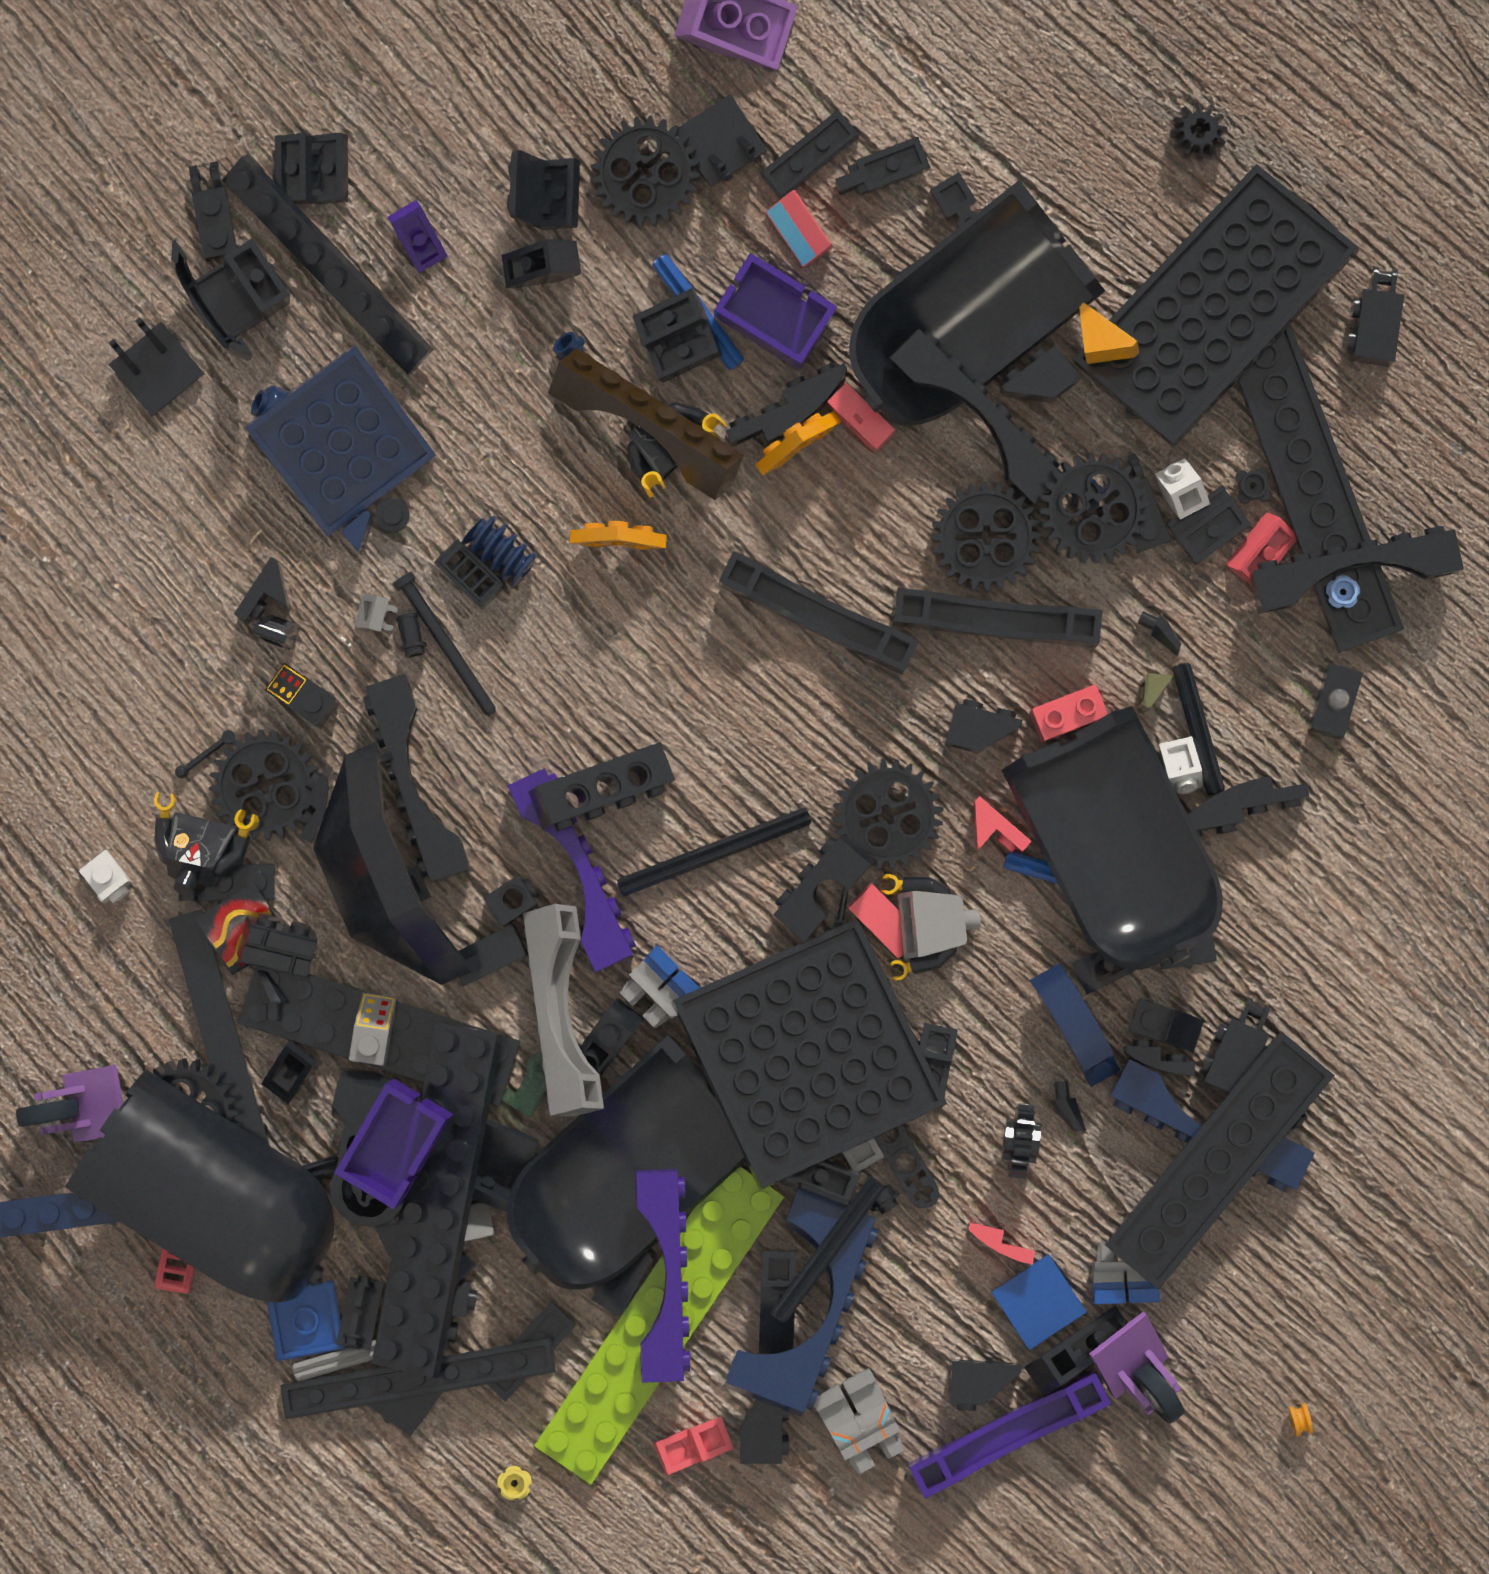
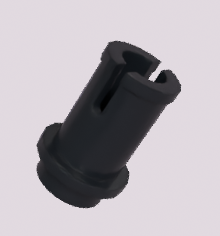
M407 613L396 618L403 645L400 647V651L404 652L405 658L424 655V648L427 647V642L422 640L417 613Z

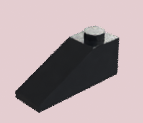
M1114 1306L1027 1364L1024 1368L1044 1396L1092 1365L1094 1362L1089 1353L1123 1328L1127 1322L1118 1308Z

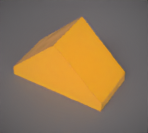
M1082 303L1079 310L1087 364L1134 358L1138 355L1139 347L1137 340L1087 304Z

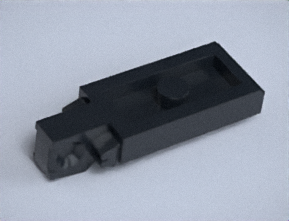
M914 137L855 160L854 164L848 166L849 174L835 179V186L839 195L857 190L860 196L929 171L931 167L919 137Z

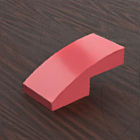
M870 883L847 908L895 957L900 959L904 954L900 911Z
M968 1222L967 1229L985 1245L1009 1258L1033 1265L1035 1251L1002 1243L1003 1229Z
M722 1416L653 1442L665 1475H670L693 1464L704 1462L734 1449Z

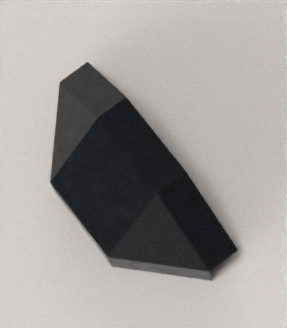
M374 742L345 755L313 849L350 937L443 985L482 967L477 955L466 960L463 958L419 900L385 819L380 764L394 758L391 752L380 755Z

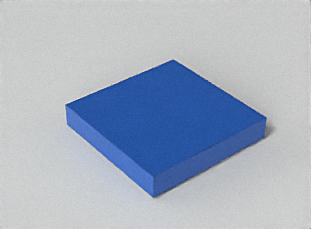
M1049 1254L991 1291L1028 1350H1031L1087 1313Z
M334 1280L316 1283L315 1286L309 1284L298 1297L290 1301L267 1302L277 1361L346 1349V1346L336 1345L341 1315Z

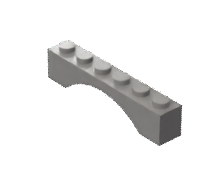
M552 904L523 913L524 932L528 946L529 968L534 991L533 1000L536 1006L538 1035L543 1058L542 1067L545 1073L550 1116L575 1117L604 1109L600 1075L588 1063L580 1050L569 1016V976L574 955L581 941L577 907Z

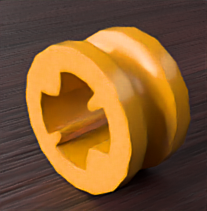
M1306 1403L1300 1404L1298 1409H1295L1293 1406L1288 1407V1414L1295 1437H1300L1304 1431L1312 1434L1313 1425Z

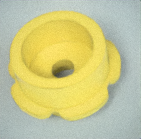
M518 1466L506 1468V1472L501 1473L497 1480L498 1488H501V1495L508 1500H514L515 1498L521 1500L525 1498L530 1492L529 1485L532 1483L530 1474L527 1471H522ZM513 1480L518 1482L516 1487L511 1485Z

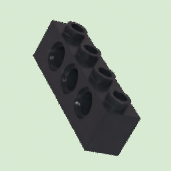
M658 742L537 785L528 793L542 829L554 827L555 831L558 832L574 826L573 819L584 815L586 820L589 821L606 814L604 808L616 804L617 810L637 803L635 799L637 796L647 794L648 799L666 793L667 789L665 786L675 781L662 744ZM628 771L637 773L640 778L639 786L633 785L629 781ZM598 782H603L608 786V797L602 796L598 792ZM567 792L573 793L578 798V808L571 807L567 803Z

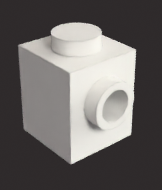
M1185 458L1155 473L1165 501L1179 519L1210 504L1201 478Z

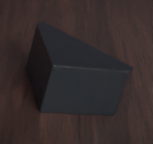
M289 1041L261 1084L285 1103L289 1104L321 1062L296 1042Z

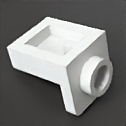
M1192 736L1159 744V753L1164 770L1176 793L1189 794L1196 789L1202 788V768Z
M104 850L79 870L102 903L111 901L114 904L129 893L126 887L133 883L108 850Z

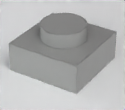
M875 1139L843 1153L851 1169L856 1172L885 1157Z

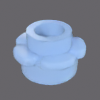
M1339 575L1334 581L1331 580L1328 583L1326 594L1329 595L1328 600L1332 606L1336 608H1350L1357 602L1360 587L1349 576ZM1341 589L1346 590L1345 595L1340 594Z

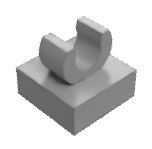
M363 594L354 627L365 631H391L394 626L384 622L385 613H397L398 608L394 605H388V598Z

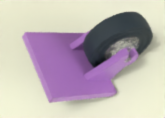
M112 1065L62 1075L64 1089L34 1094L35 1105L16 1109L18 1126L25 1127L39 1124L41 1135L72 1129L74 1143L98 1139L99 1137L103 1138L105 1134L100 1131L101 1127L115 1108L119 1110L123 1104L117 1066ZM68 1095L69 1097L66 1100L56 1101V1097ZM72 1118L73 1120L70 1123L60 1124V1120Z
M1144 1312L1128 1322L1123 1328L1089 1353L1109 1392L1115 1399L1127 1391L1146 1414L1149 1415L1155 1411L1169 1424L1175 1422L1185 1413L1183 1405L1176 1395L1181 1388L1177 1385L1178 1382L1162 1364L1169 1356L1147 1314Z

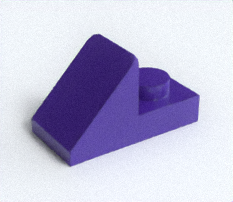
M417 200L387 217L394 229V233L418 273L448 257Z

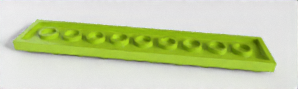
M741 1166L691 1211L686 1219V1233H680V1247H687V1267L681 1268V1281L688 1282V1302H682V1316L689 1317V1337H683V1347L785 1197L770 1186L760 1190L753 1175ZM663 1254L534 1445L590 1485L660 1383H642L640 1343L650 1331L662 1303L665 1288Z

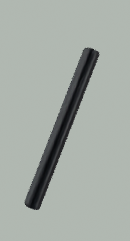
M800 808L621 877L617 880L620 892L623 896L630 895L809 826L811 824L810 815L806 808Z

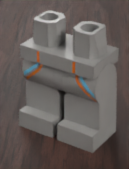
M870 1367L842 1381L857 1413H853L839 1384L819 1393L814 1404L845 1461L849 1459L851 1465L859 1474L875 1466L867 1450L868 1448L880 1443L887 1459L904 1451L898 1435L900 1429Z

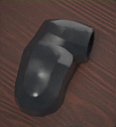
M346 1068L342 1071L332 1104V1117L344 1126L340 1139L339 1160L336 1169L384 1085L391 1081L392 1078L373 1071ZM336 1174L333 1175L330 1184L331 1202L345 1219L357 1225L377 1226L388 1222L395 1217L403 1206L402 1203L397 1208L392 1209Z

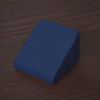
M368 510L363 511L341 532L360 555L363 552L373 521V517Z

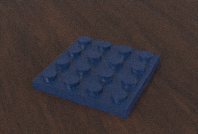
M355 345L351 346L244 426L327 537L436 456L427 441Z

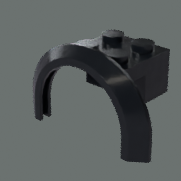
M253 239L248 240L223 256L224 263L197 280L193 278L188 267L187 256L176 240L172 241V267L199 316L230 355L250 361L252 353L240 335L289 305L290 293Z

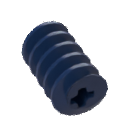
M493 515L486 520L484 518L480 519L467 532L461 543L466 545L473 541L470 549L473 554L484 550L481 561L487 563L493 560L491 565L493 572L504 568L501 579L507 581L514 577L511 588H514L532 569L538 553L535 551L525 556L524 552L528 544L524 542L515 547L514 542L517 538L515 533L505 538L503 535L507 525L504 524L495 529L493 526L497 516Z

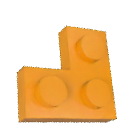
M835 411L823 417L820 413H816L802 425L800 422L793 425L783 433L786 438L782 442L777 440L763 450L765 456L755 464L762 476L781 467L800 450L825 437L842 422Z
M608 521V527L600 523H585L584 529L570 530V544L593 548L621 546L638 550L665 549L667 535L654 533L651 526L635 525L631 529L628 528L629 523L624 521Z

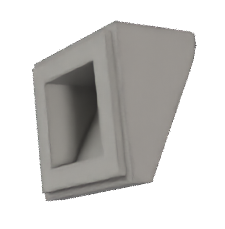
M482 1202L471 1204L465 1241L495 1235L490 1206Z

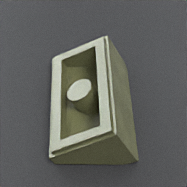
M1148 673L1140 680L1137 708L1139 713L1144 714L1152 707L1173 675Z

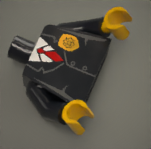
M662 402L666 406L672 407L677 413L694 424L700 425L705 431L716 438L719 436L713 431L717 425L727 427V424L718 414H708L698 407L677 402L669 405ZM637 425L628 434L630 442L626 449L630 468L642 483L647 495L653 497L654 495L650 489L658 484L665 489L664 480L678 465L668 451L653 436Z
M156 793L154 804L160 810V814L156 816L154 842L160 861L167 865L168 876L176 879L174 884L176 892L190 896L193 894L197 884L208 887L215 886L221 877H226L243 864L251 839L248 836L249 831L255 830L259 825L257 815L253 814L251 822L246 826L243 824V819L246 815L245 810H239L236 813L234 820L237 826L175 812L174 816L171 817L170 811L175 808L177 803L175 795L171 793L170 804L162 807L160 805L161 793Z

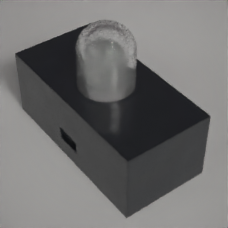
M1329 663L1326 666L1308 731L1338 740L1344 738L1363 672Z

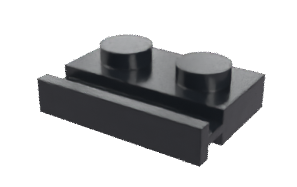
M1223 485L1207 496L1210 502L1209 505L1182 519L1177 517L1166 525L1194 565L1200 563L1252 525L1233 498L1226 492Z

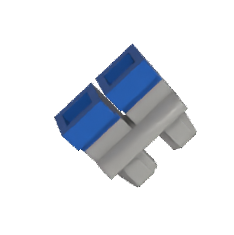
M658 945L629 974L631 979L620 992L632 1006L646 993L656 1002L642 1015L654 1028L665 1023L670 1017L672 1019L677 1017L671 1004L674 999L699 989L681 969L660 991L658 990L679 968Z
M1098 1242L1096 1261H1092L1093 1304L1160 1302V1291L1123 1260H1118V1256L1104 1245L1105 1242ZM1124 1272H1125V1289H1124Z

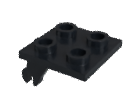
M731 94L680 126L677 135L679 138L687 134L690 138L684 146L685 148L695 146L697 152L691 156V159L700 161L701 165L697 168L710 188L724 179L727 182L733 179V173L752 161L755 164L762 160L761 156L768 151Z
M139 317L135 322L145 333V336L125 352L114 339L108 342L119 355L108 365L153 417L205 374L162 322L150 329Z

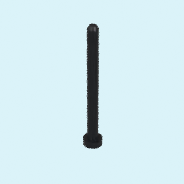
M412 571L408 572L392 583L396 591L402 590L482 712L488 717L496 712L495 705L413 583L417 578Z

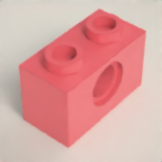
M1096 684L1032 708L1029 712L1041 744L1087 727L1108 714Z

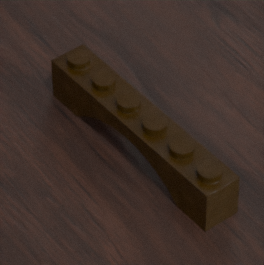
M575 349L559 361L548 392L550 395L575 411H604L623 417L640 426L668 451L681 470L686 482L713 500H716L732 486L744 455L732 448L731 445L719 440L705 431L700 425L694 424L677 413L672 407L666 406L649 395L644 389L638 388L621 377L617 372L605 367L589 354L579 349Z

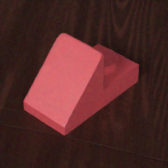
M980 796L973 803L976 851L980 849L995 831L1000 835L996 839L997 842L1011 853L1015 849L1019 853L1023 852L1031 840Z

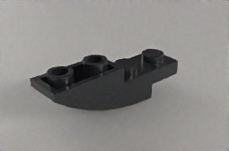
M832 362L817 369L818 375L806 380L804 376H800L785 384L787 389L782 390L784 405L780 406L779 402H775L760 410L762 415L750 420L748 416H743L729 423L730 429L725 431L729 445L734 447L762 435L768 447L773 442L785 438L783 433L799 422L802 425L827 404V401L838 390L847 374L845 363L836 366V363Z
M1271 776L1262 777L1241 783L1216 794L1198 805L1187 815L1199 838L1203 837L1202 830L1215 828L1216 834L1237 831L1236 825L1244 822L1242 811L1244 809H1247L1248 815L1268 812L1267 805L1280 803L1281 809L1302 806L1301 800L1310 797L1308 785L1306 783L1273 789Z

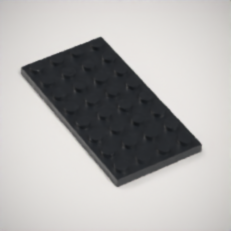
M1256 164L1109 319L1110 322L1137 340L1139 347L1138 355L1134 358L1087 364L1083 347L1074 356L1073 363L1172 447H1175L1359 252V247Z

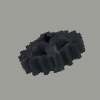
M1017 1103L1014 1119L1006 1120L1001 1159L1009 1160L1008 1176L1011 1178L1026 1179L1029 1163L1036 1164L1042 1125L1041 1123L1034 1122V1105Z

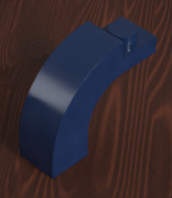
M1058 963L1029 980L1042 1006L1066 1041L1089 1086L1093 1087L1120 1071L1113 1056L1114 1053L1101 1028L1062 966Z

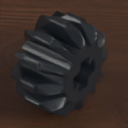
M1196 102L1193 106V112L1184 106L1180 111L1182 117L1174 116L1172 124L1177 128L1172 129L1169 136L1179 139L1173 146L1175 150H1180L1183 147L1186 148L1183 156L1185 159H1188L1192 152H1196L1197 161H1202L1204 159V151L1213 158L1217 154L1215 147L1223 148L1226 141L1221 136L1227 134L1228 127L1218 125L1224 118L1223 114H1217L1214 117L1211 115L1214 106L1209 105L1206 111L1202 112L1201 104ZM1195 126L1202 127L1201 132L1203 130L1206 131L1202 138L1195 137L1196 132L1194 134L1191 133Z

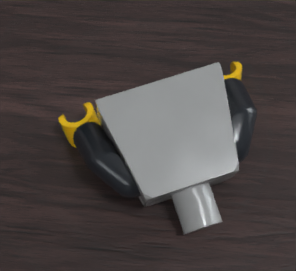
M886 874L882 877L883 880H894L896 883L893 890L881 891L886 896L898 894L904 959L911 958L910 962L896 959L889 964V966L901 964L904 968L903 975L894 976L892 979L896 981L902 980L909 972H913L916 975L940 969L956 955L958 946L967 943L966 931L978 930L980 928L981 917L979 911L976 909L964 910L962 896L952 895L950 888L931 877H904L903 880H899L892 874Z

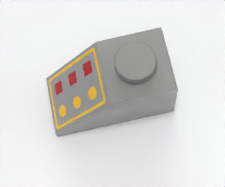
M362 993L353 1030L349 1061L381 1066L387 1065L397 1002L396 997Z

